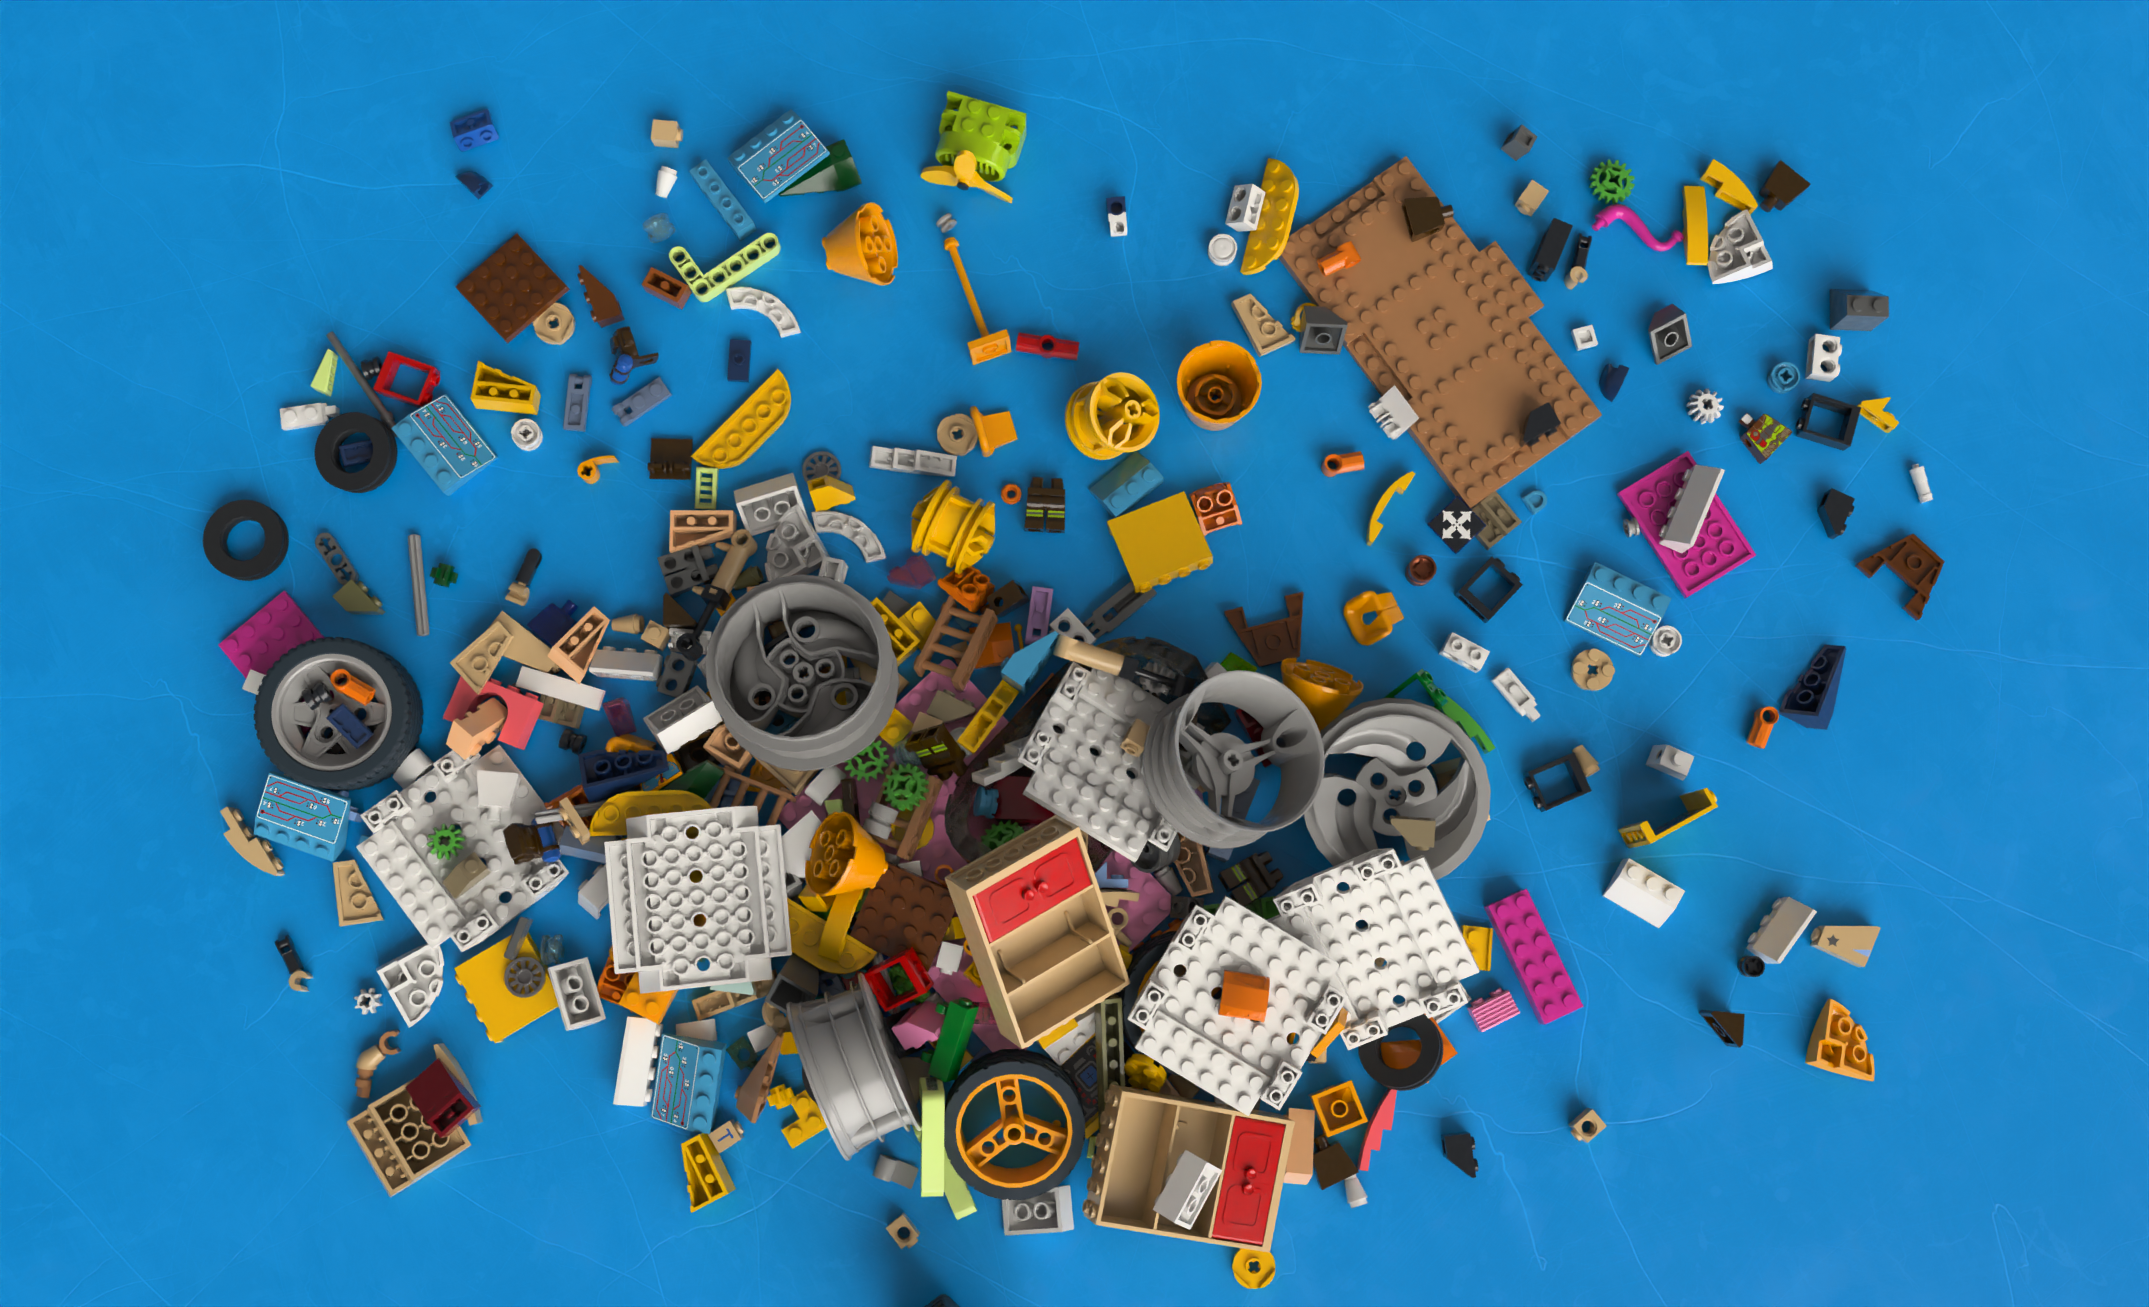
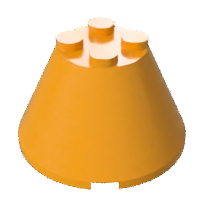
M872 202L863 204L828 233L826 237H823L822 245L826 251V266L829 270L880 286L889 285L894 280L893 270L898 266L897 244L889 219H884L881 214L883 210L879 205Z
M1297 658L1284 659L1281 663L1283 684L1293 691L1305 704L1313 716L1320 733L1363 690V683L1360 680L1355 682L1352 680V674L1332 665L1306 659L1305 663L1296 662Z
M844 811L840 813L833 812L823 820L811 840L809 848L812 849L810 861L806 860L805 879L810 892L820 897L866 888L873 889L881 875L886 873L888 862L885 861L883 848L851 814Z

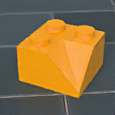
M1352 1080L1309 1094L1326 1137L1368 1122Z

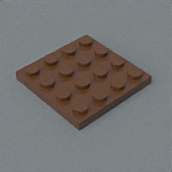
M517 233L455 286L507 343L513 340L570 290Z
M887 861L888 869L885 874L881 875L875 887L869 890L850 936L888 957L913 947L926 971L929 972L956 911L949 889Z

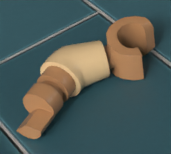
M399 1030L386 1032L380 1038L379 1045L376 1044L363 1051L358 1057L356 1068H358L357 1074L359 1078H356L355 1086L358 1087L356 1096L369 1098L372 1084L370 1076H373L377 1065L386 1058V1054L394 1055L401 1051L399 1047L391 1048L388 1045V1038L390 1036H398Z

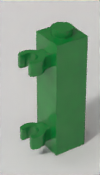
M960 997L950 1001V1003L943 1001L942 1004L937 1003L935 1011L946 1016L935 1051L928 1049V1052L922 1051L920 1059L922 1061L931 1063L928 1074L945 1083L956 1080L978 1012L979 1007L972 1004L970 999Z

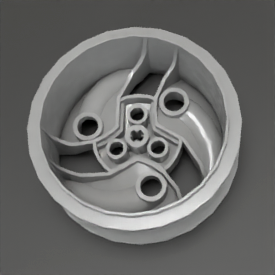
M804 574L779 577L751 589L737 599L720 618L710 638L705 661L707 687L714 706L722 716L726 728L738 744L758 760L782 769L799 771L829 768L852 759L871 745L886 727L896 705L899 687L897 659L882 617L869 600L850 586L828 577ZM783 618L790 638L784 639L777 644L767 656L764 647V629L770 623ZM815 626V632L811 637L802 638L799 636V632L802 629ZM841 655L864 662L877 669L875 682L870 683L865 680L847 678L846 667ZM788 658H795V662L791 665L784 663ZM825 667H831V670L826 674L820 672ZM758 691H766L772 697L768 704L759 706L754 703V695ZM847 691L853 694L852 702L847 705L838 704L836 697L840 692ZM796 693H804L799 699L793 698ZM779 709L793 717H801L786 732L773 735L764 731Z
M1382 698L1360 703L1342 712L1321 731L1320 735L1325 760L1329 754L1355 753L1373 757L1361 767L1355 780L1336 773H1324L1319 793L1311 807L1304 814L1306 827L1314 843L1333 866L1373 849H1378L1372 829L1384 835L1401 836L1390 820L1384 817L1385 810L1389 808L1396 811V816L1435 819L1434 847H1429V850L1422 851L1416 850L1415 846H1411L1405 838L1404 842L1410 860L1424 855L1436 880L1451 873L1468 858L1482 837L1489 816L1491 789L1486 766L1475 744L1454 720L1432 706L1411 699ZM1451 741L1459 750L1461 759L1454 776L1437 793L1435 781L1427 766L1443 754ZM1412 742H1419L1425 748L1423 757L1418 760H1412L1406 754V748ZM1375 773H1381L1384 776L1382 784L1375 785L1371 779ZM1413 780L1421 783V789L1417 792L1409 790V783ZM1349 788L1356 793V799L1353 804L1345 806L1338 802L1337 797L1341 790ZM1390 790H1400V793H1398L1399 797H1389L1391 795Z

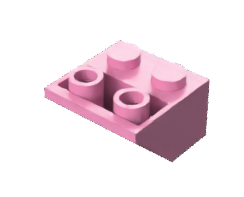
M924 1001L922 1004L911 1007L891 1028L905 1050L911 1047L917 1049L926 1041L933 1042L939 1038L946 1015L935 1011L936 1004Z

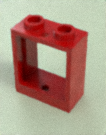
M388 351L373 389L380 395L421 408L432 402V392L434 387L440 382V372L433 366ZM400 364L428 373L418 400L390 391Z
M913 947L872 966L864 974L876 996L878 1004L882 1006L885 1012L927 993L934 985ZM900 962L914 988L894 996L880 971Z

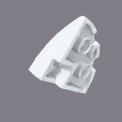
M1747 209L1725 223V228L1719 235L1714 237L1710 246L1711 252L1708 260L1709 275L1713 284L1733 282L1773 269L1772 260L1764 246L1763 239Z
M797 503L778 520L779 525L774 533L770 534L767 541L766 550L768 554L765 571L768 581L779 577L807 575L821 568L824 556L830 557L812 524Z
M812 810L782 836L785 872L796 875L798 878H805L806 860L810 861L812 852L809 846L816 830L822 823Z
M426 943L376 968L377 973L409 1028L429 1012L430 1006L441 991L444 959L440 945L432 949Z

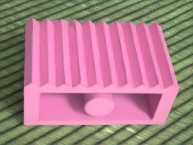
M1498 988L1489 993L1491 997L1485 1000L1481 997L1471 1002L1472 1006L1467 1009L1479 1032H1484L1520 1014L1509 990L1502 991L1501 988Z

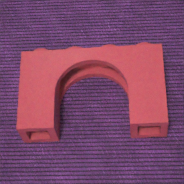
M460 676L443 719L453 722V720L458 718L461 721L466 718L464 716L465 713L469 711L475 713L477 711L476 708L487 698L501 696L507 704L508 715L498 740L525 750L544 703L537 701L538 696L528 692L524 696L519 694L520 689L510 685L507 688L501 687L502 682L492 678L487 681L478 695Z

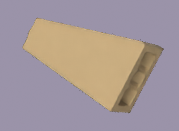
M504 611L488 627L489 629L497 621H500L514 637L503 657L552 675L561 670L557 664L547 657L551 648Z

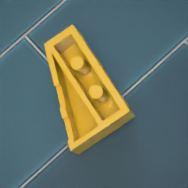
M478 361L470 398L477 409L538 415L541 395L535 385L515 376L511 377L502 373L499 369H493Z
M876 597L870 603L884 621L891 638V645L898 667L918 649L921 641Z
M701 1133L681 1144L684 1168L687 1172V1189L690 1193L691 1213L736 1189L719 1152L708 1134Z

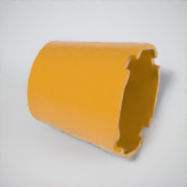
M1221 340L1210 341V343L1192 349L1183 359L1177 374V390L1187 416L1195 425L1209 431L1229 428L1249 413L1259 398L1262 385L1261 373L1253 356L1243 347ZM1214 395L1218 396V399H1216V401L1212 400Z

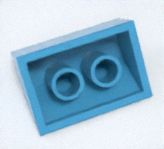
M1136 451L1091 487L1089 491L1114 519L1124 515L1161 485L1164 477L1149 460Z

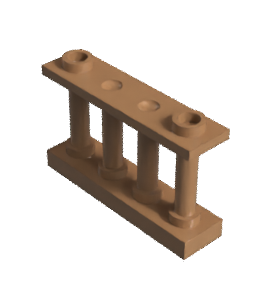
M949 596L947 601L941 606L940 615L920 655L915 658L913 668L917 675L923 677L927 669L950 677L955 689L963 692L998 621L995 612L986 608L984 614L979 616L958 609L953 597ZM952 616L978 624L975 633L970 634L948 626ZM943 634L968 641L969 645L966 651L962 652L939 644ZM936 651L959 659L960 663L957 669L952 670L930 662L934 652Z
M891 762L885 771L883 783L889 780L886 775L891 776L893 774L892 768L899 770V764ZM930 775L927 779L929 784L925 785L929 792L923 794L926 800L920 799L919 807L913 805L914 813L911 820L907 821L896 817L895 822L891 823L905 829L906 833L903 840L899 841L891 837L885 840L870 834L875 841L897 849L898 853L896 856L910 862L913 859L943 785V781ZM883 784L875 802L887 806L888 802L885 799L888 796L883 794L887 787Z
M724 765V774L709 805L712 808L718 807L730 778L741 782L730 807L740 806L749 785L760 789L753 806H757L758 813L767 793L778 796L766 826L776 825L786 800L796 803L797 799L791 795L792 791L780 787V790L737 774L735 773L736 769Z

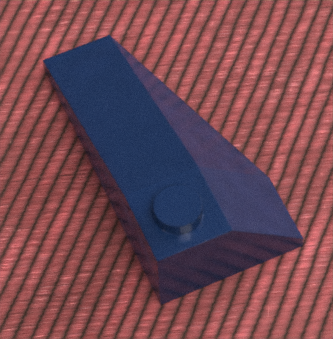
M1824 645L1810 663L1811 667L1805 675L1801 674L1797 679L1798 684L1793 690L1789 689L1785 694L1779 709L1780 715L1806 728L1827 730L1834 712L1846 653L1845 646Z
M595 750L578 755L583 789L589 803L611 798L669 770L666 751L640 750L637 753L627 752L626 750H619V752Z

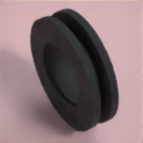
M360 412L344 413L333 418L321 430L315 445V461L320 474L329 484L348 492L365 493L381 486L392 474L397 461V443L392 431L382 421ZM366 433L373 444V456L370 463L357 473H348L342 467L339 460V446H342L343 442L350 435Z
M253 500L232 501L220 507L208 520L203 534L204 552L212 566L221 573L242 581L258 580L274 572L283 562L289 546L288 530L282 518L274 510ZM242 521H257L265 532L264 547L252 559L245 561L236 560L228 551V534L234 526Z
M1425 1014L1388 1028L1389 1032L1394 1028L1407 1027L1413 1029L1419 1035L1422 1045L1421 1053L1417 1061L1408 1068L1399 1070L1390 1068L1385 1064L1380 1053L1381 1041L1385 1036L1358 1046L1359 1057L1364 1069L1381 1085L1398 1091L1412 1090L1427 1083L1438 1071L1443 1058V1041L1438 1028Z

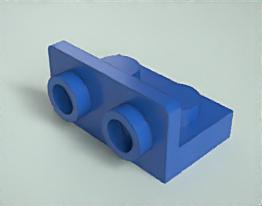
M488 109L450 122L453 138L461 152L499 139Z

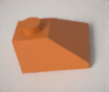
M1010 622L995 625L975 669L1001 666L1006 657L1011 658L1014 654ZM977 627L969 628L970 634L975 633Z

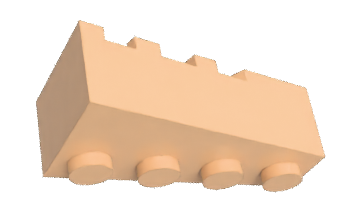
M1177 832L1180 840V854L1174 863L1192 897L1214 893L1204 846L1191 841Z

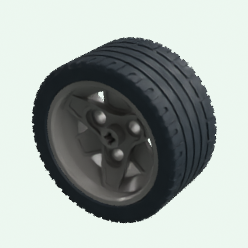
M317 638L314 641H306L305 644L301 643L296 648L288 650V653L280 656V659L272 664L273 667L268 669L267 675L263 677L262 684L259 685L257 690L259 692L255 698L256 704H254V720L256 723L254 726L255 730H257L256 735L258 740H260V745L265 750L264 753L267 757H270V761L277 765V768L284 772L285 775L306 785L333 790H359L379 784L384 779L391 777V774H394L408 755L415 750V745L420 739L419 734L422 732L423 704L420 699L421 695L406 668L401 666V663L389 654L350 638ZM335 670H347L350 675L376 690L374 695L378 703L370 702L364 706L351 697L337 692L329 676ZM345 678L340 685L345 684L347 682V678ZM322 681L329 691H333L334 698L327 703H320L317 709L311 710L306 702H302L303 696L301 692L314 688L315 684ZM342 703H345L356 716L361 709H365L367 715L361 721L367 727L377 725L374 735L358 749L326 718ZM300 725L312 728L307 739ZM331 727L333 735L327 739L324 736V732L327 728ZM336 743H339L346 753L335 755L326 752Z

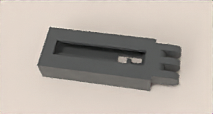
M1130 581L1092 612L1093 616L1085 621L1083 625L1088 627L1093 623L1094 626L1089 631L1092 634L1098 629L1099 632L1094 635L1097 640L1106 632L1110 634L1153 599L1157 592L1152 588L1145 593H1135L1133 582ZM1112 607L1118 613L1115 617L1111 612L1105 618L1102 616Z

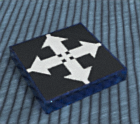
M1459 496L1454 498L1427 524L1455 554L1487 526Z

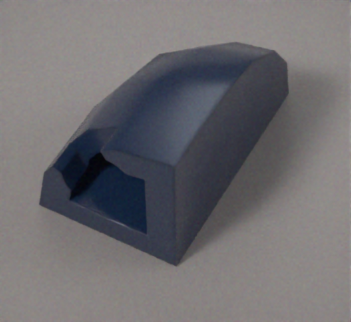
M467 171L455 176L478 200L493 187L487 179L476 172Z
M1612 364L1605 365L1599 385L1602 394L1609 401L1612 402L1618 394L1628 373V367L1619 365L1618 368L1612 367Z

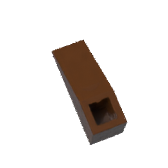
M579 265L580 273L577 275L581 285L586 287L587 291L584 292L587 303L592 305L593 310L590 313L594 323L598 322L601 328L625 320L615 295L582 265Z

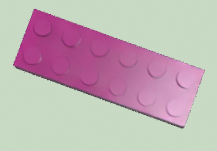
M1527 888L1484 906L1539 1024L1545 1025L1584 1007Z

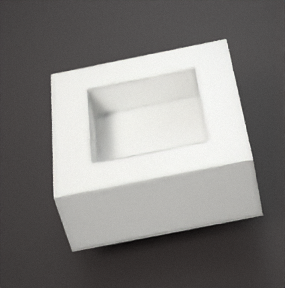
M1593 325L1571 331L1577 351L1598 345Z

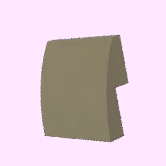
M1496 491L1471 510L1485 525L1474 536L1486 550L1490 549L1522 523Z
M541 694L539 702L544 703L538 719L579 729L585 707Z

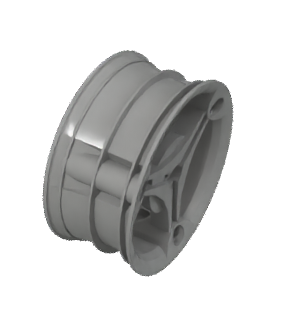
M1236 670L1217 674L1202 682L1191 693L1179 697L1168 704L1151 724L1143 749L1144 778L1149 795L1159 813L1184 837L1212 848L1230 849L1241 847L1258 840L1267 832L1292 824L1311 807L1319 793L1324 776L1325 756L1322 738L1308 708L1284 684L1267 675L1252 671ZM1220 702L1244 710L1255 718L1264 729L1260 742L1245 744L1238 737L1228 733H1217L1210 736L1191 721L1201 703ZM1179 742L1193 756L1194 774L1199 784L1208 792L1209 807L1197 796L1185 775L1180 759ZM1262 747L1265 754L1253 758L1251 751ZM1268 759L1273 765L1281 768L1279 794L1267 816L1259 823L1232 817L1235 796L1244 792L1250 786L1254 778L1255 765Z
M862 973L858 974L859 981L857 985L850 981V990L833 996L828 991H825V998L806 1002L801 1001L799 1003L788 1002L786 1004L793 1038L810 1087L827 1128L839 1152L846 1161L851 1160L852 1155L860 1152V1149L877 1138L884 1142L885 1134L904 1126L906 1131L909 1132L910 1125H913L918 1131H922L920 1115L907 1076L883 1021L884 1017Z

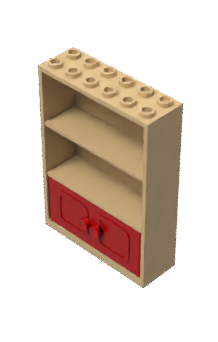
M1055 815L944 877L1000 1034L1021 1049L1031 1046L1033 1042L1049 1035L1056 1028L1067 1024L1074 1017L1085 1013L1092 1006L1103 1002L1107 997L1121 991L1130 984L1079 826Z
M1110 1084L1104 1096L1106 1103L1105 1111H1102L1100 1116V1124L1102 1126L1100 1133L1096 1137L1097 1151L1091 1161L1092 1176L1087 1181L1088 1196L1084 1200L1082 1207L1084 1216L1099 1226L1270 1253L1295 1121L1281 1114L1252 1109L1249 1116L1226 1104ZM1185 1150L1222 1170L1190 1230L1170 1221L1153 1210L1157 1196L1163 1192L1166 1186L1167 1177L1173 1173L1177 1166L1178 1157Z

